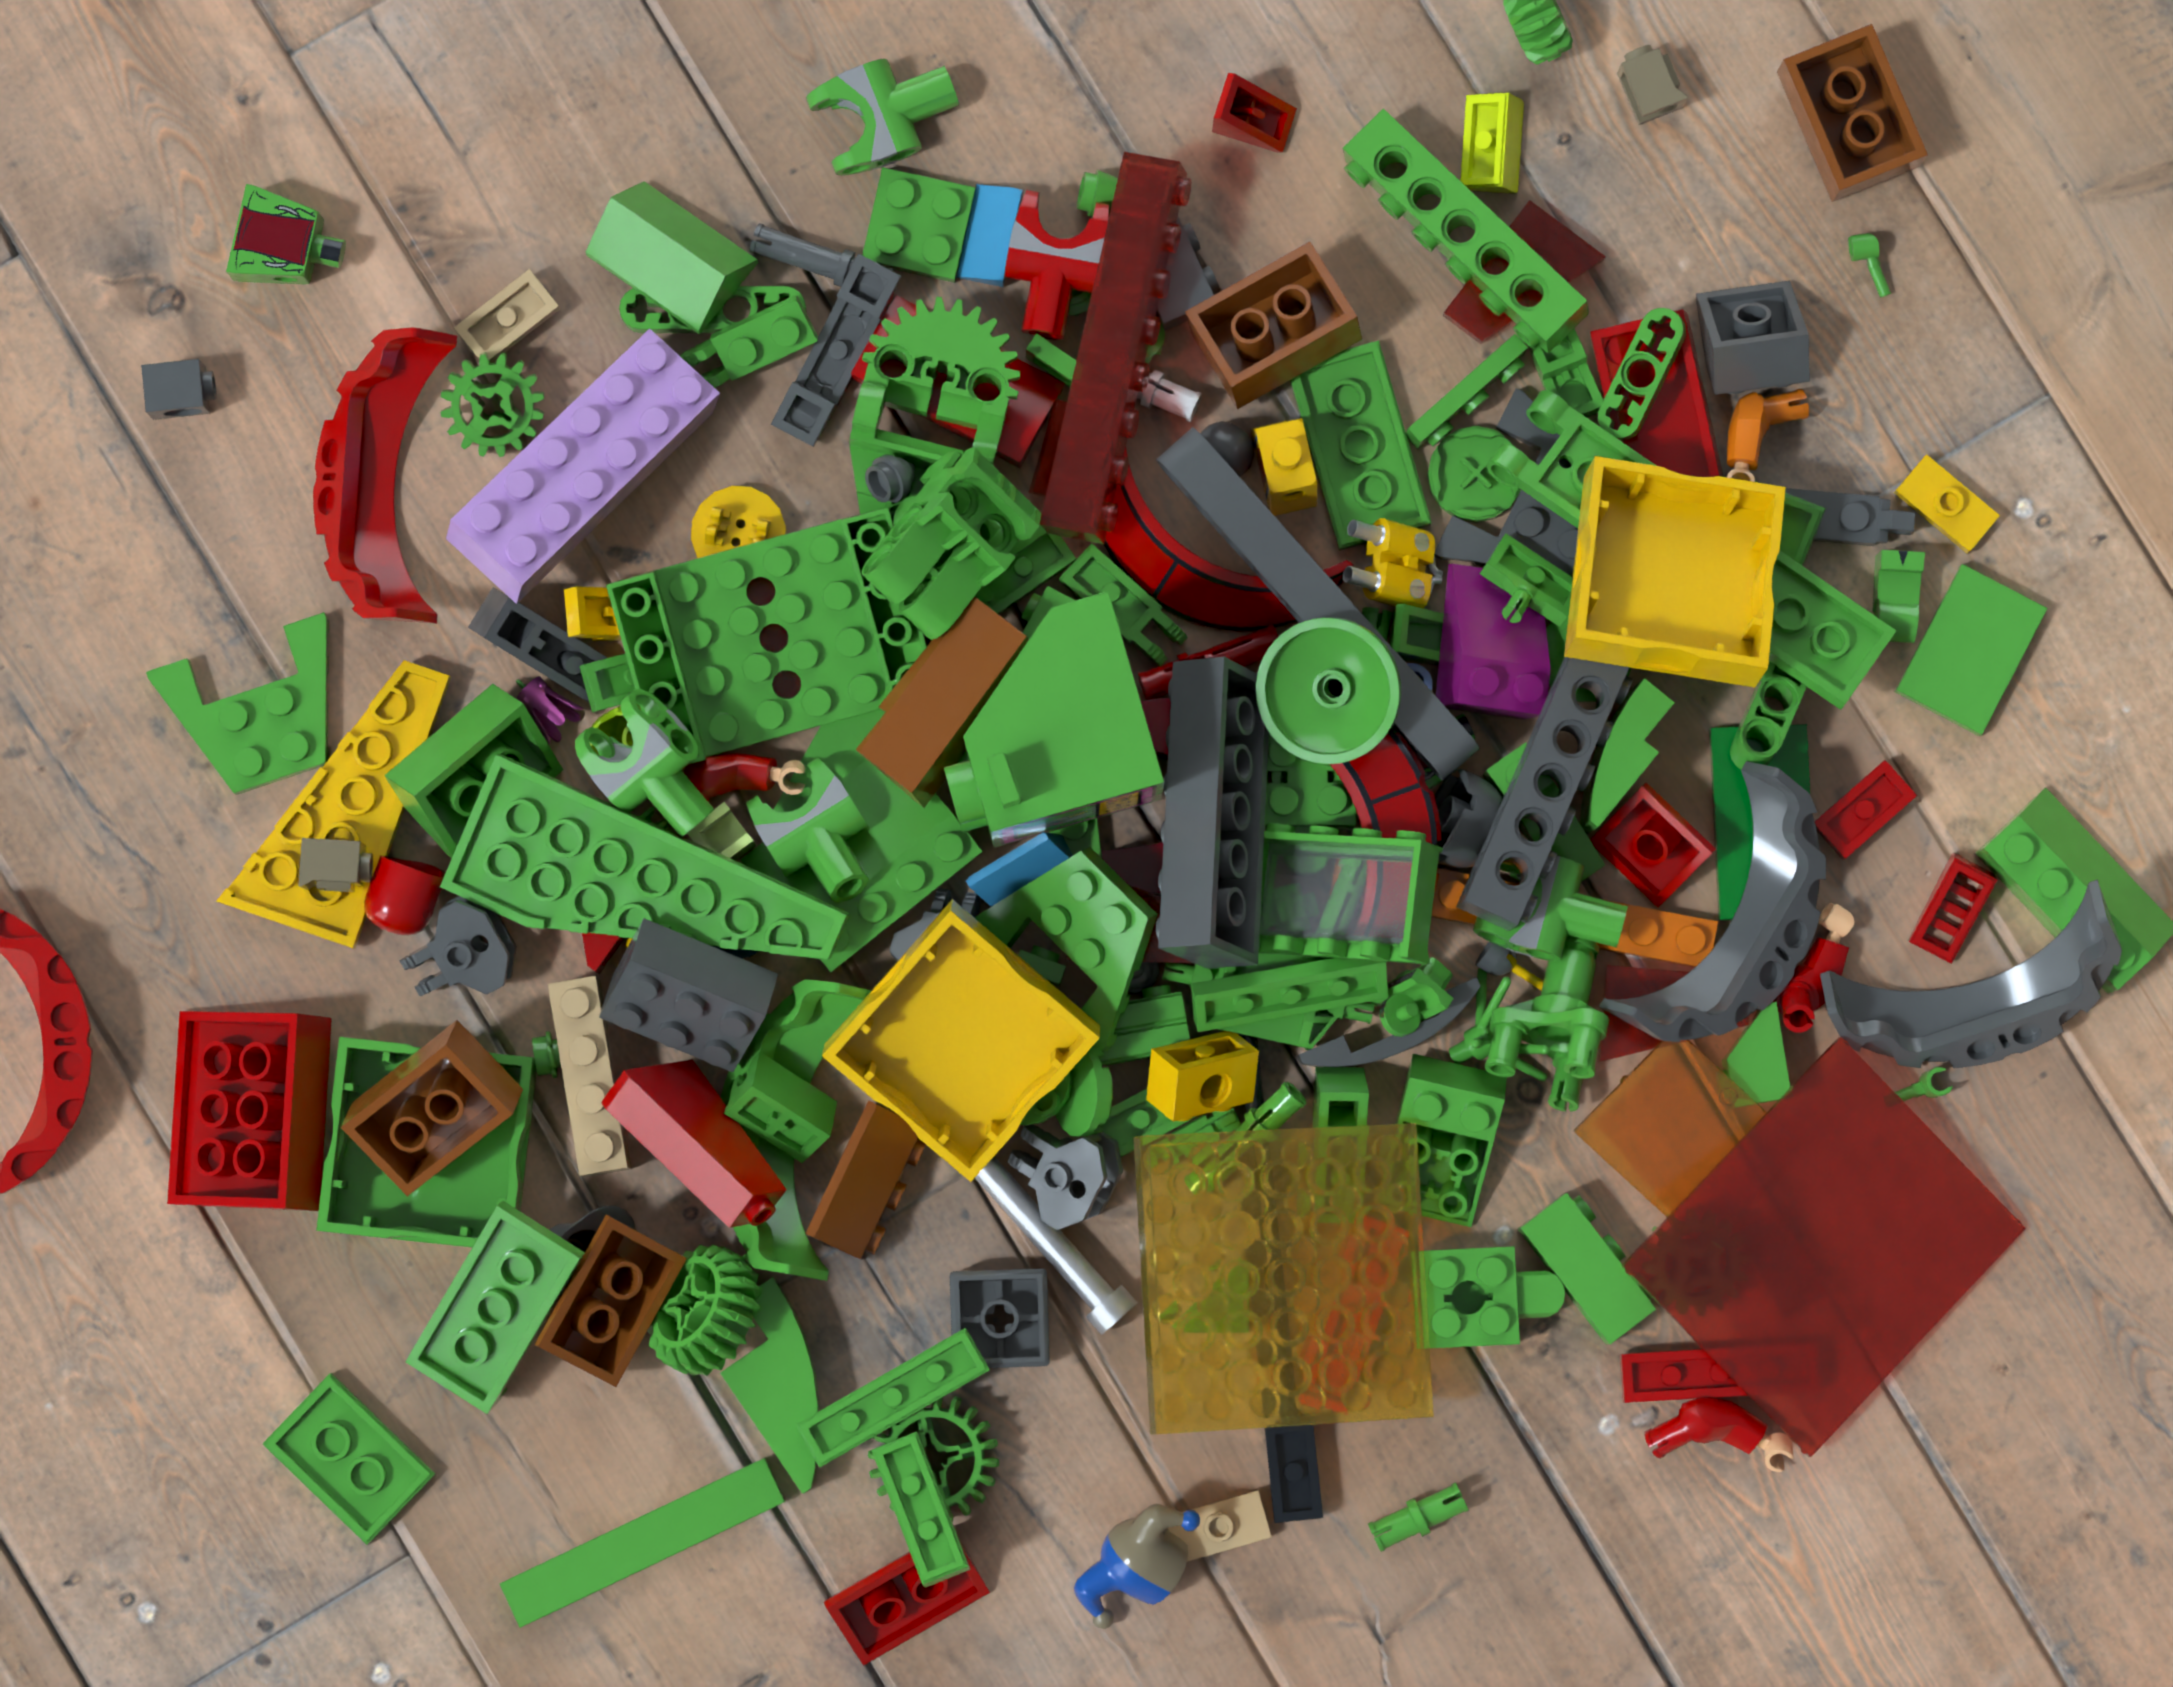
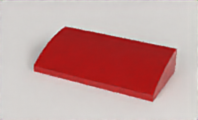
M896 295L873 334L887 338L888 335L883 329L881 322L886 318L894 324L900 325L897 309L902 306L913 317L916 316V305ZM869 341L851 372L852 380L861 385L868 363L862 360L863 353L875 352L877 349ZM1017 358V360L1005 366V368L1020 371V379L1009 382V387L1017 390L1018 396L1017 399H1009L1008 411L996 456L1021 468L1063 391L1065 383ZM888 360L881 365L880 370L884 375L896 378L905 373L906 367L898 360ZM938 373L936 379H933V392L927 417H922L973 443L977 429L936 419L942 385L947 381L946 374ZM983 383L974 388V394L982 401H992L1000 395L999 390L990 383Z
M1684 309L1674 312L1682 318L1686 326L1685 340L1642 429L1635 437L1620 441L1656 466L1664 467L1676 473L1696 477H1724L1689 316ZM1666 318L1663 324L1654 323L1651 330L1657 337L1652 349L1643 343L1639 351L1648 352L1654 355L1660 362H1663L1666 354L1658 352L1657 349L1664 337L1670 339L1674 337L1675 331L1670 327L1672 319ZM1643 319L1590 331L1604 398ZM1639 361L1630 368L1629 380L1633 386L1644 388L1653 382L1655 368L1652 363ZM1623 386L1618 395L1625 396L1627 400L1620 411L1612 409L1609 417L1615 422L1613 430L1617 431L1622 424L1630 426L1633 418L1627 414L1632 400L1641 406L1645 397L1631 394Z

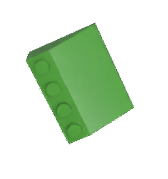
M865 760L840 780L868 825L867 828L846 840L869 879V882L860 894L848 901L833 902L809 864L786 878L764 842L741 859L745 866L850 913L832 957L828 960L820 959L830 973L983 852L968 832L962 833L958 819L936 793L926 807L923 808L868 760Z

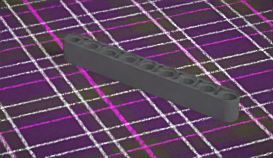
M1192 427L1156 459L1168 477L1299 623L1321 617L1347 619L1364 626L1386 645L1395 660L1401 681L1400 708L1392 727L1403 736L1412 750L1442 781L1447 779L1480 749L1465 728L1195 428Z

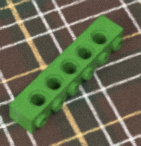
M1382 109L1342 148L1347 163L1344 167L1347 174L1360 187L1365 188L1369 184L1381 195L1378 199L1379 204L1390 216L1396 220L1403 216L1415 228L1411 233L1415 239L1430 252L1437 248L1448 259L1445 263L1448 270L1460 282L1466 284L1471 280L1482 291L1479 295L1481 301L1495 315L1500 316L1504 312L1516 323L1513 330L1529 347L1534 348L1538 344L1549 354L1589 314L1587 300L1386 110ZM1391 163H1402L1407 167L1406 172L1399 178L1391 179L1382 174L1384 168ZM1427 194L1436 195L1441 199L1440 204L1432 210L1425 211L1416 206L1418 199ZM1460 226H1467L1475 231L1473 237L1463 243L1455 242L1449 236L1455 228ZM1493 258H1501L1509 263L1508 268L1498 275H1492L1483 270L1484 265ZM1527 290H1535L1543 295L1541 302L1533 307L1522 306L1517 302L1520 294Z

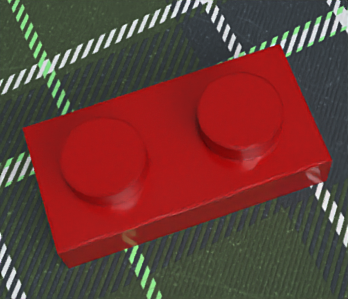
M1884 760L1815 820L1816 830L1839 857L1845 860L1917 795L1892 766Z

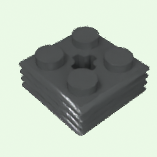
M1045 1269L953 1271L950 1273L951 1336L967 1328L989 1368L1040 1367L1049 1365L1047 1271ZM999 1304L1004 1305L1006 1313L1014 1315V1323L1007 1324L1004 1333H996L995 1326L986 1324L985 1320L986 1315L993 1314L995 1305Z

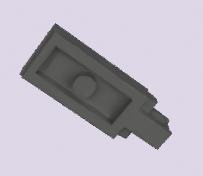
M1786 488L1785 490L1786 493L1826 508L1814 541L1874 546L1876 543L1887 544L1888 534L1911 535V532H1914L1915 512L1890 510L1891 500L1879 499V496Z

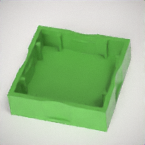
M339 1037L331 1102L333 1135L330 1149L324 1162L316 1231L472 1248L495 1208L502 1200L521 1212L537 1074L535 1059L533 1057L490 1053L523 1088L513 1115L414 1192L406 1196L341 1129V1125L353 1101L422 1047H413L403 1043Z

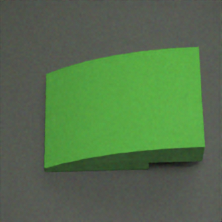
M1645 678L1631 689L1611 719L1614 724L1606 743L1602 748L1597 747L1591 762V764L1595 765L1594 772L1584 790L1581 804L1580 825L1586 834L1600 826L1659 753L1645 741V738L1675 702Z

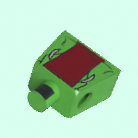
M246 184L226 272L233 281L306 285L311 281L315 263L336 268L341 267L346 241L321 235L324 219L318 211L257 186Z

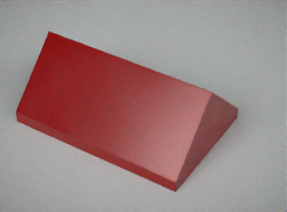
M961 1540L960 1543L970 1566V1570L925 1588L922 1585L909 1551L823 1602L863 1666L990 1593Z

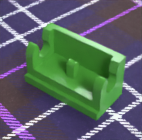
M759 1052L751 1060L746 1079L740 1075L736 1077L724 1114L803 1163L831 1136L837 1101Z

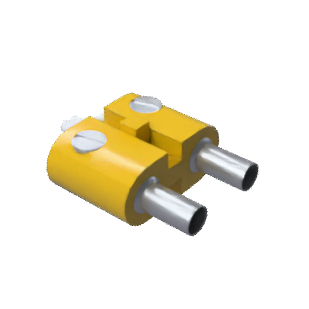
M1385 518L1376 520L1373 525L1358 520H1351L1347 527L1348 535L1367 541L1366 556L1373 557L1372 566L1365 567V570L1351 566L1346 567L1343 572V581L1363 587L1365 596L1370 600L1391 606L1407 604L1424 609L1429 601L1433 585L1435 583L1440 584L1443 571L1439 570L1435 563V538L1433 534L1429 531ZM1426 565H1429L1430 571L1435 575L1434 577L1431 574L1425 573Z

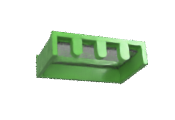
M1268 823L1266 825L1263 848L1259 953L1429 964L1428 941L1439 853L1443 851L1442 847L1426 842V834L1414 831L1400 830L1397 831L1396 838H1382L1381 831L1365 828H1353L1352 836L1338 835V829L1332 827L1310 826L1309 834L1295 833L1296 827L1276 823Z

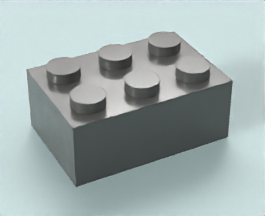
M643 918L612 975L599 1018L653 1039L667 1047L675 1048L697 1057L711 1065L734 1072L766 1017L778 973Z

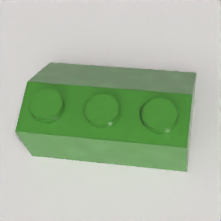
M491 684L384 776L405 809L452 859L496 754L501 753L553 778L564 769L525 705L498 686Z

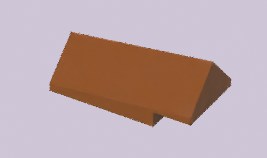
M974 596L954 624L943 635L930 642L879 705V708L885 714L856 748V751L920 806L925 808L946 779L943 767L957 764L966 752L964 734L1028 642V637Z

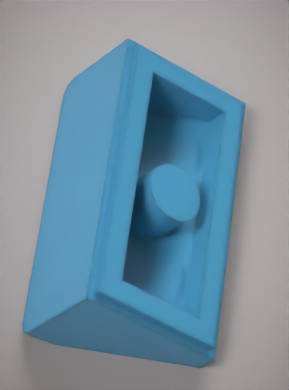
M976 184L957 278L1004 287L1006 278L1004 277L1010 238L1022 202L1023 189Z
M1042 832L972 874L966 882L977 895L992 907L1073 855L1062 835Z

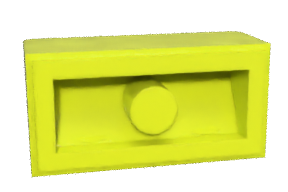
M1510 93L1466 95L1460 181L1470 191L1518 192L1524 102Z

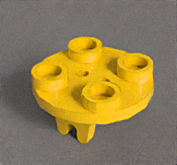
M730 486L713 492L699 505L692 519L691 541L697 558L736 548L732 545V540L734 539L741 541L740 545L737 546L740 547L786 534V525L780 508L767 494L746 486ZM738 521H745V526L743 528H738Z

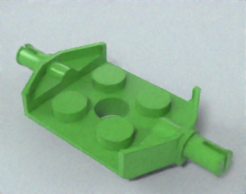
M1259 953L1258 965L1208 969L1197 964L1192 966L1166 959L1164 969L1181 972L1182 974L1164 970L1162 980L1184 983L1191 987V983L1324 959L1312 956ZM1358 1003L1219 1028L1218 1030L1303 1047L1308 1051L1316 1045L1336 1019L1347 1018L1370 1024L1373 1014L1355 1010L1372 1013L1374 1011V1003Z

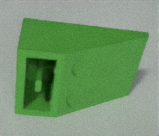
M1412 1054L1377 1205L1472 1227L1505 1101L1507 1077H1499L1490 1074L1486 1070Z

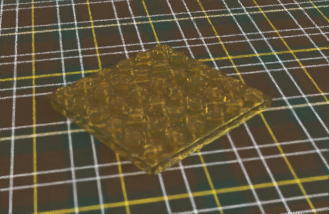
M1416 1123L1133 1137L1150 1434L1434 1417Z

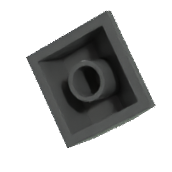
M1790 281L1696 293L1705 363L1715 395L1725 393L1739 394L1746 390L1787 387L1796 383L1810 382L1809 334Z

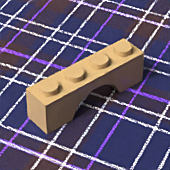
M590 976L548 984L579 1176L590 1177L630 1170L632 1166L625 1127L601 1103L615 1083L609 1049L608 1023L606 1020L599 1018L604 1003L601 981L597 976Z

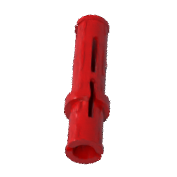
M1273 624L1191 655H1188L1186 652L1176 656L1177 660L1137 673L1145 699H1157L1168 694V685L1172 679L1173 662L1226 657L1245 667L1262 660L1268 648L1278 638Z

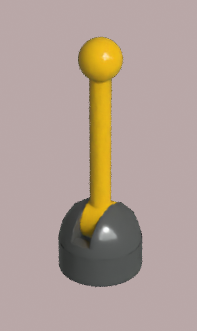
M1488 941L1475 963L1477 967L1494 976L1504 975L1512 971L1542 991L1544 981L1517 964V953Z

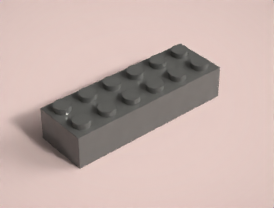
M1226 657L1173 662L1172 679L1168 685L1171 710L1170 726L1166 731L1168 768L1163 786L1166 796L1165 821L1161 826V839L1164 846L1163 866L1158 877L1161 905L1160 916L1156 922V935L1159 940V949L1207 969L1258 965L1269 731L1262 721L1257 706V673Z

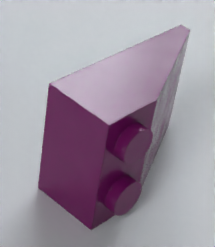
M1448 564L1436 697L1447 709L1521 720L1539 717L1548 696L1551 670L1545 617L1528 607L1520 622H1509L1516 609L1514 608L1507 619L1503 617L1502 610L1512 595L1480 575L1483 568Z

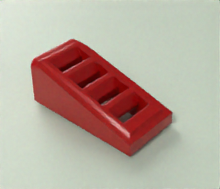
M1952 853L1908 941L1952 964L1998 880L1996 875L1960 855ZM1959 873L1978 883L1976 891L1954 881L1957 874ZM1948 890L1970 901L1967 909L1946 899L1945 896ZM1938 908L1960 918L1961 921L1958 927L1936 916ZM1929 925L1953 936L1950 943L1947 944L1925 933Z

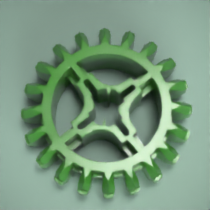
M699 1245L694 1252L685 1251L683 1254L687 1259L647 1332L651 1335L649 1346L656 1351V1357L661 1359L664 1364L683 1374L689 1373L693 1376L702 1374L708 1376L713 1369L722 1370L726 1358L735 1359L736 1349L740 1344H747L745 1336L750 1328L755 1327L752 1319L754 1314L761 1309L755 1300L760 1296L762 1289L756 1285L759 1274L752 1270L751 1264L743 1256L723 1246L711 1245L706 1247Z
M957 1396L952 1399L949 1409L941 1408L942 1397L933 1402V1407L923 1408L890 1427L892 1430L889 1435L881 1432L872 1437L878 1442L887 1444L897 1440L910 1424L917 1421L924 1448L929 1445L926 1433H929L932 1445L935 1444L938 1452L946 1451V1453L959 1451L958 1455L948 1457L947 1464L941 1463L944 1469L939 1472L942 1483H938L952 1522L953 1513L950 1507L958 1504L960 1511L964 1516H967L971 1513V1508L964 1499L971 1495L979 1503L985 1501L986 1496L976 1489L979 1481L987 1486H994L996 1479L990 1475L983 1474L984 1466L993 1468L998 1467L1000 1463L998 1458H985L984 1450L993 1449L998 1446L997 1439H989L982 1442L979 1435L991 1427L990 1423L984 1421L975 1428L969 1421L976 1416L978 1409L972 1406L967 1410L964 1417L958 1414L957 1410L961 1405V1398ZM931 1417L947 1419L957 1424L968 1435L971 1442L950 1446L943 1444L936 1435ZM868 1451V1458L875 1460L872 1451ZM975 1456L974 1469L969 1481L959 1492L951 1496L947 1480L949 1466L957 1460ZM878 1468L869 1472L871 1478L881 1477ZM885 1485L877 1489L879 1496L887 1494ZM891 1503L889 1508L894 1511Z

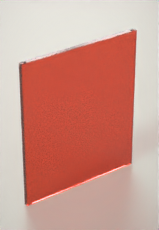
M1838 1037L1621 1266L1800 1448L1801 1452L1808 1457H1812L2026 1228L1849 1046V1043L1842 1037Z

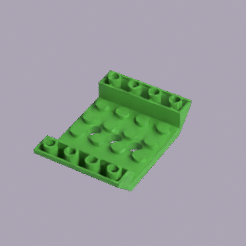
M888 507L674 564L606 585L635 689L645 690L658 698L692 734L698 745V756L691 763L706 760L708 756L880 709L879 705L927 647L923 633L899 611L900 603L892 604L861 572L869 557L893 528ZM757 577L769 579L775 587V596L766 605L753 603L747 595L748 584ZM769 624H779L788 633L787 645L779 651H769L760 642V633ZM784 670L795 672L801 680L800 691L791 698L779 696L773 688L774 677ZM640 706L641 711L647 715L645 710Z

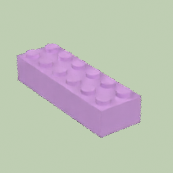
M651 329L647 330L451 518L446 539L517 604L713 414L720 392Z

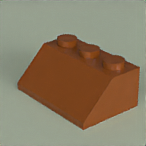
M868 1100L805 1234L860 1260L863 1259L866 1252L875 1255L886 1232V1228L879 1225L886 1208L893 1211L897 1209L907 1187V1184L900 1182L907 1164L914 1167L917 1166L926 1147V1144L917 1137L916 1133L903 1118Z
M606 1215L535 1345L617 1387L687 1258Z

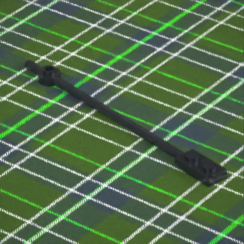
M1238 1034L1259 1050L1256 1037ZM1259 1056L1254 1101L1245 1104L1246 1113L1253 1107L1258 1109L1264 1103ZM1265 1141L1250 1157L1279 1424L1264 1425L1274 1523L1320 1519L1323 1518L1313 1421L1298 1422L1269 1143Z

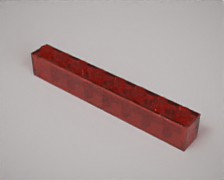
M1124 152L1040 520V525L1048 534L1104 544L1106 532H1113L1118 517V504L1113 503L1117 485H1124L1129 467V458L1124 456L1128 438L1133 439L1135 437L1139 424V411L1134 410L1138 391L1144 392L1149 380L1150 365L1145 363L1149 345L1154 346L1156 344L1160 330V317L1155 316L1159 298L1165 299L1167 297L1171 279L1170 271L1166 270L1170 252L1176 253L1180 242L1181 225L1176 224L1180 206H1187L1191 193V178H1187V172L1180 161Z

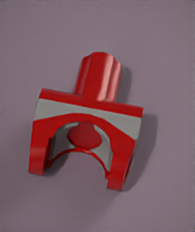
M1026 190L1012 228L1004 277L1030 282L1021 331L1031 336L1038 334L1044 339L1062 340L1064 339L1073 290L1095 294L1100 293L1108 249L1109 204L1096 202L1093 219L1089 218L1086 228L1079 235L1072 238L1059 239L1046 232L1040 223L1038 209L1040 192Z

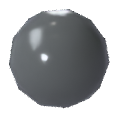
M1220 421L1208 425L1200 433L1239 477L1251 467L1254 458V441L1244 430L1233 423Z

